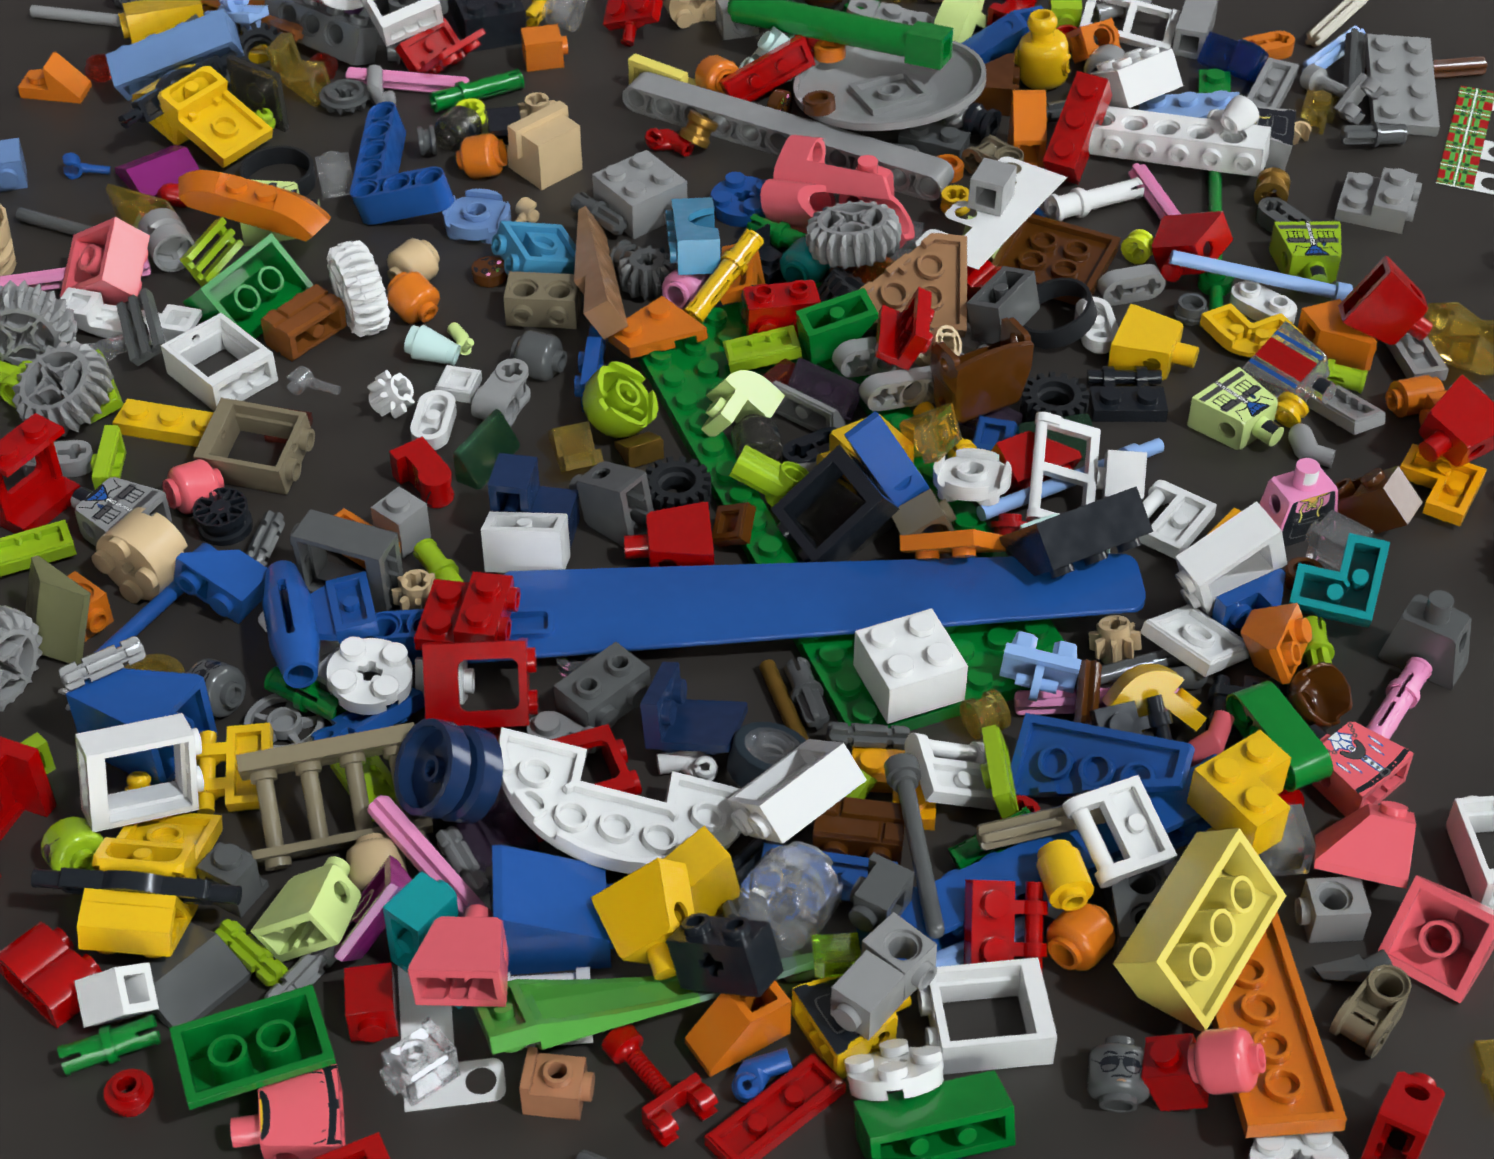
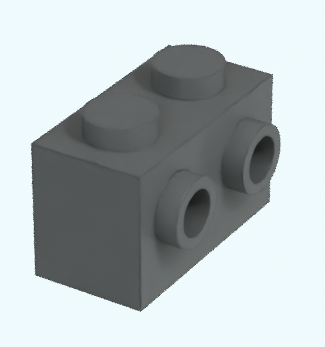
M1003 266L966 303L968 310L967 319L974 341L989 344L999 342L1001 320L1003 318L1014 317L1024 326L1040 309L1035 271Z
M614 642L553 685L556 712L583 727H598L609 724L610 728H612L617 720L632 709L640 707V703L651 684L650 667L619 643Z

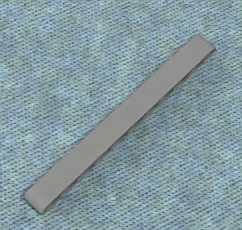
M640 73L622 93L625 106L635 113L686 127L688 123L687 115L692 110L719 124L717 130L712 132L711 136L777 156L780 155L783 145L791 135L824 138L826 150L825 164L855 170L860 156L873 155L878 159V166L890 169L893 172L894 191L925 201L937 200L941 196L942 190L954 178V170L951 164L942 158L655 73Z

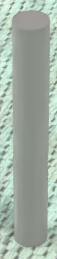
M31 5L30 16L34 18L120 26L118 14Z

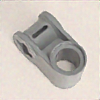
M515 358L501 361L483 386H480L476 391L471 404L472 416L505 428L511 427L517 415L531 398L530 388L526 384L529 376L528 365L524 361Z

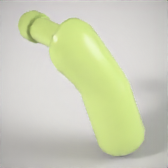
M451 323L447 328L449 335L456 341V344L461 345L460 354L469 355L472 350L471 347L474 345L473 339L469 338L466 331L458 323Z

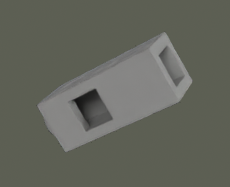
M1185 0L1175 28L1172 48L1175 56L1198 60L1203 59L1215 23L1219 0Z

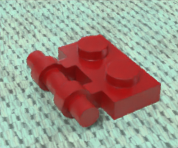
M965 880L964 964L1014 960V956H1023L1024 959L1038 958L1043 975V957L1048 955V943H1043V915H1048V901H1044L1043 882L1025 881V900H1015V881ZM1015 914H1025L1024 942H1014Z

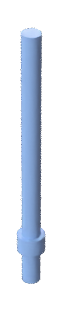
M1176 250L1171 251L1169 264L1331 298V301L1336 299L1343 301L1353 290L1351 284L1337 281L1335 284Z
M1156 438L1140 445L1132 443L1119 450L1147 452V458L1162 453L1164 451V443L1160 438ZM1104 459L1098 460V467H1104ZM1085 466L1077 468L1075 471L1084 473ZM1055 478L1043 481L1041 499L1076 486V484ZM1030 487L1001 497L999 503L995 505L978 506L976 509L978 518L981 521H985L1029 504Z

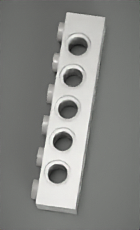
M1108 106L1102 125L1095 124L1089 141V154L1258 177L1260 172L1264 170L1269 156L1271 127L1252 125L1245 130L1232 134L1223 128L1220 120Z

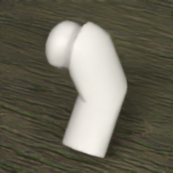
M678 751L656 754L660 775L672 773V771H681L686 775L712 781L718 773L717 762L710 755L701 751Z

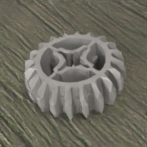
M860 200L859 202L848 201L844 204L835 203L833 207L826 206L822 211H817L808 220L807 233L805 235L806 245L809 247V252L813 259L819 260V263L823 265L830 264L832 268L843 266L844 269L854 266L859 268L862 265L872 266L876 261L883 262L886 257L893 256L895 251L900 248L902 231L899 216L896 215L894 209L888 208L885 204L877 205L875 201L866 203Z
M9 280L4 287L0 285V361L6 360L16 366L24 360L33 362L36 359L35 353H45L48 345L57 348L61 341L70 344L76 340L77 321L74 320V310L66 308V299H55L54 290L45 292L41 289L40 283L36 287H29L24 280L17 286Z
M76 340L70 344L61 341L57 348L48 345L45 353H35L36 359L32 363H24L26 366L24 373L16 375L20 383L12 387L15 392L12 401L17 408L16 411L19 413L20 418L25 421L34 413H37L63 426L65 433L62 436L64 437L70 429L79 432L81 424H91L90 418L94 414H102L100 407L102 404L110 402L108 393L114 389L111 384L114 376L105 358L88 344H81Z
M0 605V711H4L7 704L13 703L24 692L28 683H33L31 677L33 672L39 669L36 662L43 653L38 648L43 639L38 634L39 626L33 623L32 618L26 616V613L6 605Z

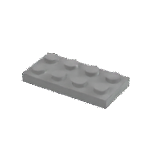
M1367 34L1364 42L1367 77L1377 79L1382 83L1380 87L1386 89L1378 100L1369 96L1371 122L1377 121L1379 125L1406 124L1408 135L1437 137L1440 123L1431 38Z

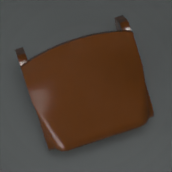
M1006 317L1001 320L999 342L957 356L944 342L932 343L930 368L934 385L933 395L936 408L942 417L946 419L953 417L955 421L962 423L1013 405L1020 400L1032 367L1034 344L1031 342L1029 332L1014 317Z

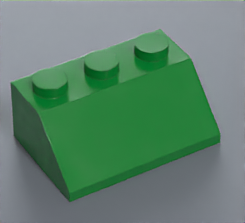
M271 233L183 301V304L186 307L202 309L203 315L199 320L200 324L222 313L256 339L263 333L262 317L270 310H277L278 307L293 299L296 294L309 289L313 284Z
M313 984L169 1028L189 1110L336 1064Z

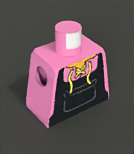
M1311 458L1299 459L1296 463L1295 471L1274 476L1268 481L1260 505L1282 530L1285 547L1336 532L1338 489L1316 460Z

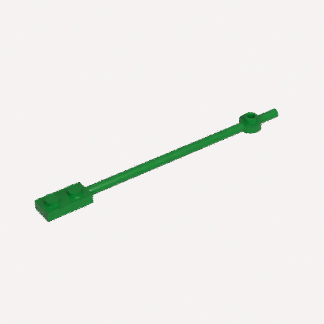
M1216 68L1209 70L1199 69L1197 93H1213L1220 90L1231 92L1230 71H1222ZM1208 170V212L1222 211V172ZM1223 253L1220 255L1218 260H1223ZM1210 272L1199 274L1197 286L1201 292L1209 295V310L1223 306V296L1231 292L1234 277Z

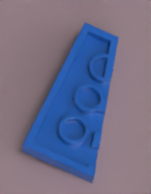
M1025 713L1011 768L1016 795H1024L1030 798L1077 796L1139 775L1147 793L1184 791L1195 748L1191 743Z

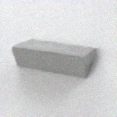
M775 380L772 383L785 395L775 413L813 432L826 427L840 428L846 425L845 420L836 409Z

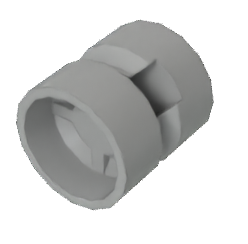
M158 208L145 214L139 222L138 229L150 235L147 250L156 266L166 272H176L186 268L180 261V258L195 241L186 230L177 213L168 208Z

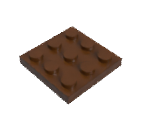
M1031 214L1003 243L992 264L995 267L1006 266L1035 271L1037 285L1055 278H1074L1085 283L1093 296L1097 289L1098 280L1107 272L1120 249L1121 238ZM1060 296L1053 299L1070 305H1076L1083 298Z

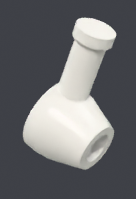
M1236 95L1229 101L1225 109L1210 110L1207 114V119L1220 120L1226 131L1235 134L1254 125L1259 119V111L1250 99L1242 95Z

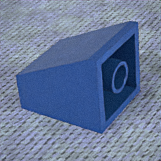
M123 668L93 682L87 679L84 681V686L66 693L78 733L183 713L191 729L197 728L199 733L211 730L218 734L204 677L198 674ZM173 745L105 758V762L129 774L136 771L147 772L151 776L150 785L171 782L175 778Z
M492 845L493 917H498L503 921L509 954L508 972H511V975L571 971L576 970L577 967H590V969L611 968L610 949L615 948L591 899L592 896L612 885L606 884L605 869L580 860L505 845Z

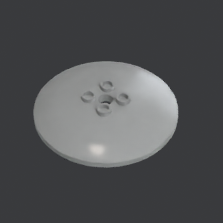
M953 41L952 58L941 70L904 63V57L846 45V57L842 61L822 63L814 57L816 65L795 77L793 89L796 104L802 111V99L810 92L825 90L835 95L836 110L833 113L822 117L810 116L819 122L850 130H898L939 121L969 106L984 90L986 85V67L982 58L974 50L956 41Z

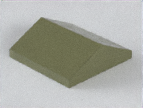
M37 555L31 557L25 613L26 616L32 618L33 623L39 626L38 634L43 639L38 648L43 652L42 655L67 663L75 661L76 664L82 663L80 659L83 658L91 593Z

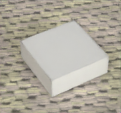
M446 365L435 390L450 392L455 397V401L472 403L473 397L482 382L481 370Z

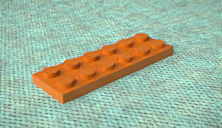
M1277 911L1212 1021L1214 1029L1241 1027L1247 1030L1254 1043H1261L1264 1048L1266 1057L1265 1073L1258 1074L1256 1085L1250 1092L1233 1094L1245 1138L1344 1131L1347 1117Z

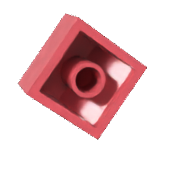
M116 217L74 234L60 297H62L68 287L100 292L103 303L114 306L121 301L127 302L128 297L133 294L137 297L142 288L141 276L144 263L148 258L147 247L150 235Z

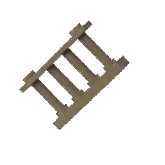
M414 722L236 755L238 772L242 781L250 780L251 784L256 785L266 843V848L252 851L253 859L257 861V867L265 865V871L286 869L292 866V860L350 849L361 836L371 833H385L380 826L373 828L372 817L367 812L369 800L362 765L366 763L367 757L383 755L385 760H389L395 792L394 771L396 757L403 739L414 726ZM339 763L341 768H345L356 831L329 836L318 773L322 771V766ZM295 771V775L301 777L311 840L284 845L274 781L278 779L277 774ZM395 794L397 806L424 836L425 834L433 833L432 818L418 819L417 816L410 815L401 808Z

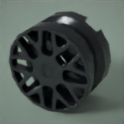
M217 488L210 492V498L201 497L196 500L193 506V516L198 523L199 535L205 542L216 546H228L241 542L250 535L253 529V519L248 510L247 498L242 492L234 488ZM215 491L217 495L213 496L212 492Z

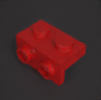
M796 280L793 282L744 287L746 335L794 325L798 337L796 311L821 303L815 281Z
M918 287L903 312L882 305L878 313L875 356L878 359L883 360L887 364L909 370L919 354H925L928 351L933 339V333L929 332L930 324L934 317V309L931 308L932 292Z

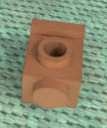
M528 1046L519 1087L522 1114L580 1120L583 1102L592 1101L595 1085V1073L587 1072L586 1057L538 1053V1047Z

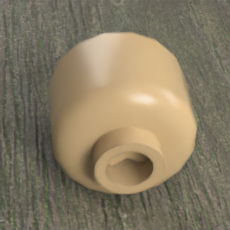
M415 238L406 240L388 255L387 264L389 270L387 274L389 279L392 280L401 272H419L430 281L439 271L438 262L440 258L438 252L426 240Z
M371 833L361 836L356 840L355 845L347 851L346 862L350 865L348 878L360 890V893L374 878L389 855L396 858L407 872L404 853L385 833Z

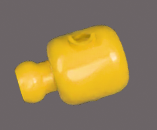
M1038 9L1029 15L1027 26L1030 31L1021 38L1014 52V64L1020 67L1022 83L1034 90L1055 89L1066 81L1070 73L1069 59L1071 54H1069L1067 38L1060 30L1056 29L1057 17L1053 11L1048 9Z

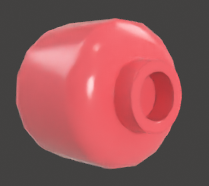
M198 459L169 469L167 479L163 480L162 487L163 492L166 493L168 505L172 509L177 508L179 512L189 515L193 513V506L196 500L201 497L210 498L211 491L213 496L217 495L213 490L223 488L224 480L219 469H213L208 462Z
M1241 1027L1209 1029L1202 1031L1197 1036L1196 1043L1189 1046L1188 1067L1193 1082L1201 1084L1204 1091L1209 1094L1247 1093L1255 1087L1258 1074L1265 1073L1266 1057L1262 1044L1254 1043L1249 1032Z

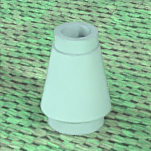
M413 325L407 334L404 344V352L411 354L412 359L453 366L456 364L461 351V345L454 343L426 325L421 327Z

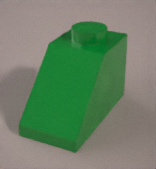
M865 288L797 310L798 339L811 365L832 359L835 349L841 343L861 338L879 318L878 312Z

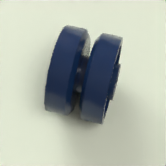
M435 718L423 719L414 725L403 739L395 763V794L401 808L413 816L441 818L443 821L459 824H474L485 817L496 801L503 775L502 751L495 735L483 728L469 725L458 726L453 722Z

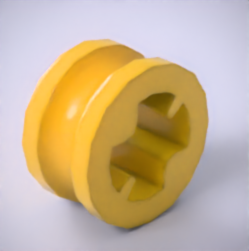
M961 185L945 187L941 192V211L945 214L957 201L968 202L969 189ZM968 207L957 208L955 215H966L970 209Z
M1282 392L1278 397L1275 419L1289 428L1301 423V418H1304L1309 413L1307 404L1291 392Z

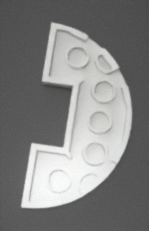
M501 728L498 739L504 765L501 785L510 804L521 819L542 839L577 860L606 870L631 874L656 858H665L704 825L725 849H728L741 834L732 821L731 814L734 811L727 801L728 798L741 788L672 771L665 802L580 781L587 753L585 748Z

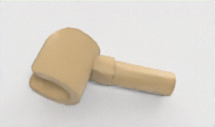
M1304 121L1295 122L1293 145L1298 144L1300 137L1304 141H1308L1312 130L1308 123Z
M528 197L521 198L516 204L515 210L519 216L515 222H537L539 219V212L535 210L537 203Z

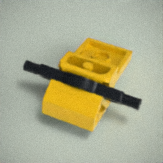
M234 50L229 51L220 58L218 55L209 56L197 64L182 65L167 72L158 80L132 94L131 105L133 109L118 117L119 122L125 121L121 123V126L125 129H128L138 121L141 123L149 122L174 145L179 146L190 139L223 168L270 140L273 135V128L227 90L228 81L224 78L227 76L225 69L240 61L239 57H235L238 54Z
M187 812L123 826L116 838L105 837L93 855L92 867L95 870L61 868L60 871L34 868L31 875V886L33 888L61 889L65 893L83 895L77 922L78 947L81 950H93L102 954L128 953L139 954L148 958L171 957L196 913L198 904L212 905L215 902L239 905L242 898L241 885L212 884L209 880L197 879L198 872L196 867L213 849L223 831L222 815Z

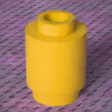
M1054 840L1043 845L1037 853L1036 868L1051 906L1065 911H1074L1082 908L1093 895L1094 887L1080 851L1067 840Z

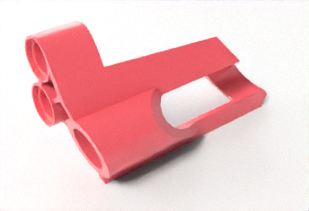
M791 135L787 138L775 164L773 179L766 180L761 188V206L767 219L777 223L784 221L789 223L792 229L806 234L808 220L813 217L814 213L822 211L826 206H835L834 194L859 196L875 201L877 205L885 204L888 208L895 210L896 215L899 216V223H901L900 248L905 245L906 241L914 239L915 231L911 218L904 206L891 195L887 178L882 175L825 164L826 150L824 138Z

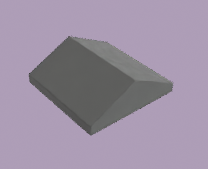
M194 923L188 925L171 957H146L139 963H150L159 1009L151 1011V1013L168 1028L205 1017L252 978L251 972L217 933Z

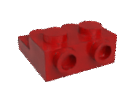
M472 572L469 582L434 579L414 636L415 649L422 651V645L425 642L433 641L450 643L509 640L512 626L510 616L512 612L518 611L521 598L520 588L514 587L513 576Z

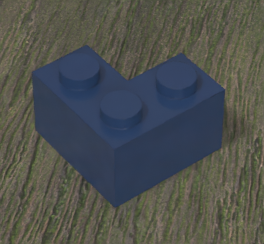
M499 453L488 482L490 511L567 514L571 549L580 520L578 490L540 486L537 457Z

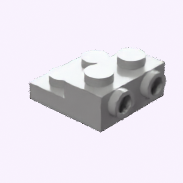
M1384 167L1381 178L1367 173L1348 171L1334 220L1402 234L1405 221H1413L1422 187V183L1416 182L1418 174L1400 168L1391 169Z

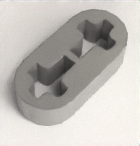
M1144 264L1105 273L1098 280L1097 290L1101 297L1111 306L1155 298L1164 290L1166 283L1155 265Z
M83 440L54 442L63 476L67 478L78 477L92 471L91 459L93 451L88 442ZM35 457L21 467L25 476L35 469Z

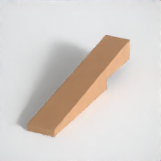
M584 206L578 210L574 283L584 294L583 314L601 337L606 339L628 327L612 258L609 255L610 250L605 230L588 208Z

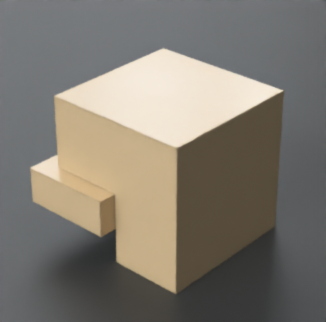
M560 100L507 126L509 168L540 190L583 169L580 125L569 118L568 106Z

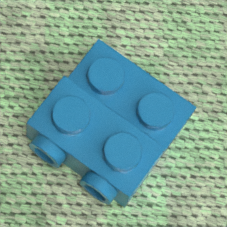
M500 221L497 234L492 238L491 248L494 255H501L504 260V270L507 275H509V271L574 274L576 244L563 225Z

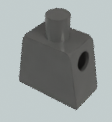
M603 461L599 462L584 475L577 474L572 478L569 489L578 490L584 521L589 527L624 547V535L647 534L646 515L654 511L645 471Z
M1435 590L1429 594V597L1417 594L1400 617L1381 649L1378 659L1404 669L1409 658H1423L1431 665L1433 670L1430 678L1427 680L1452 690L1468 663L1472 619L1467 613L1453 608L1454 597L1446 591Z

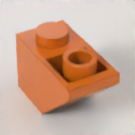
M1012 90L1007 144L1023 151L1024 162L1040 168H1044L1043 158L1046 153L1047 144L1046 90Z
M1340 299L1302 308L1298 329L1303 333L1301 343L1305 347L1323 356L1322 360L1328 361L1330 358L1336 360V364L1360 370L1371 369L1373 357L1377 349V341L1375 338L1342 322L1338 307L1342 302Z
M1298 603L1251 610L1240 632L1254 667L1281 684L1291 683L1298 665L1301 664L1305 649L1312 639L1311 624L1307 618H1303Z
M776 981L770 985L760 998L721 993L685 1036V1044L708 1076L712 1077L791 1033V1000Z

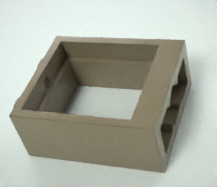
M221 397L193 454L194 460L202 459L208 462L213 469H219L224 484L287 495L293 481H297L300 477L302 461L306 452L311 451L313 448L315 432L311 429L306 412ZM246 431L288 439L276 467L228 458L239 432Z

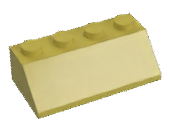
M1240 828L1197 832L1113 964L1139 999L1198 1031L1207 1030L1280 908L1286 894Z

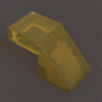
M280 33L265 49L275 77L312 106H319L321 103L320 91L331 83L324 62L302 61L292 33Z
M589 421L552 428L547 431L562 473L594 467L599 462L604 461L601 448L595 449Z

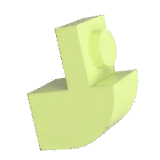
M944 0L933 24L952 27L953 41L962 43L972 37L975 26L983 29L987 27L988 16L981 13L985 0Z
M748 370L733 372L706 395L713 403L706 410L709 418L701 430L709 437H716L735 421L746 432L752 434L770 420L785 395L758 373Z

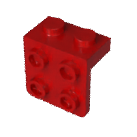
M443 18V23L412 36L395 47V50L410 72L439 74L445 70V67L450 64L452 66L467 57V54L481 46L479 39L486 32L481 28L460 41L446 18Z

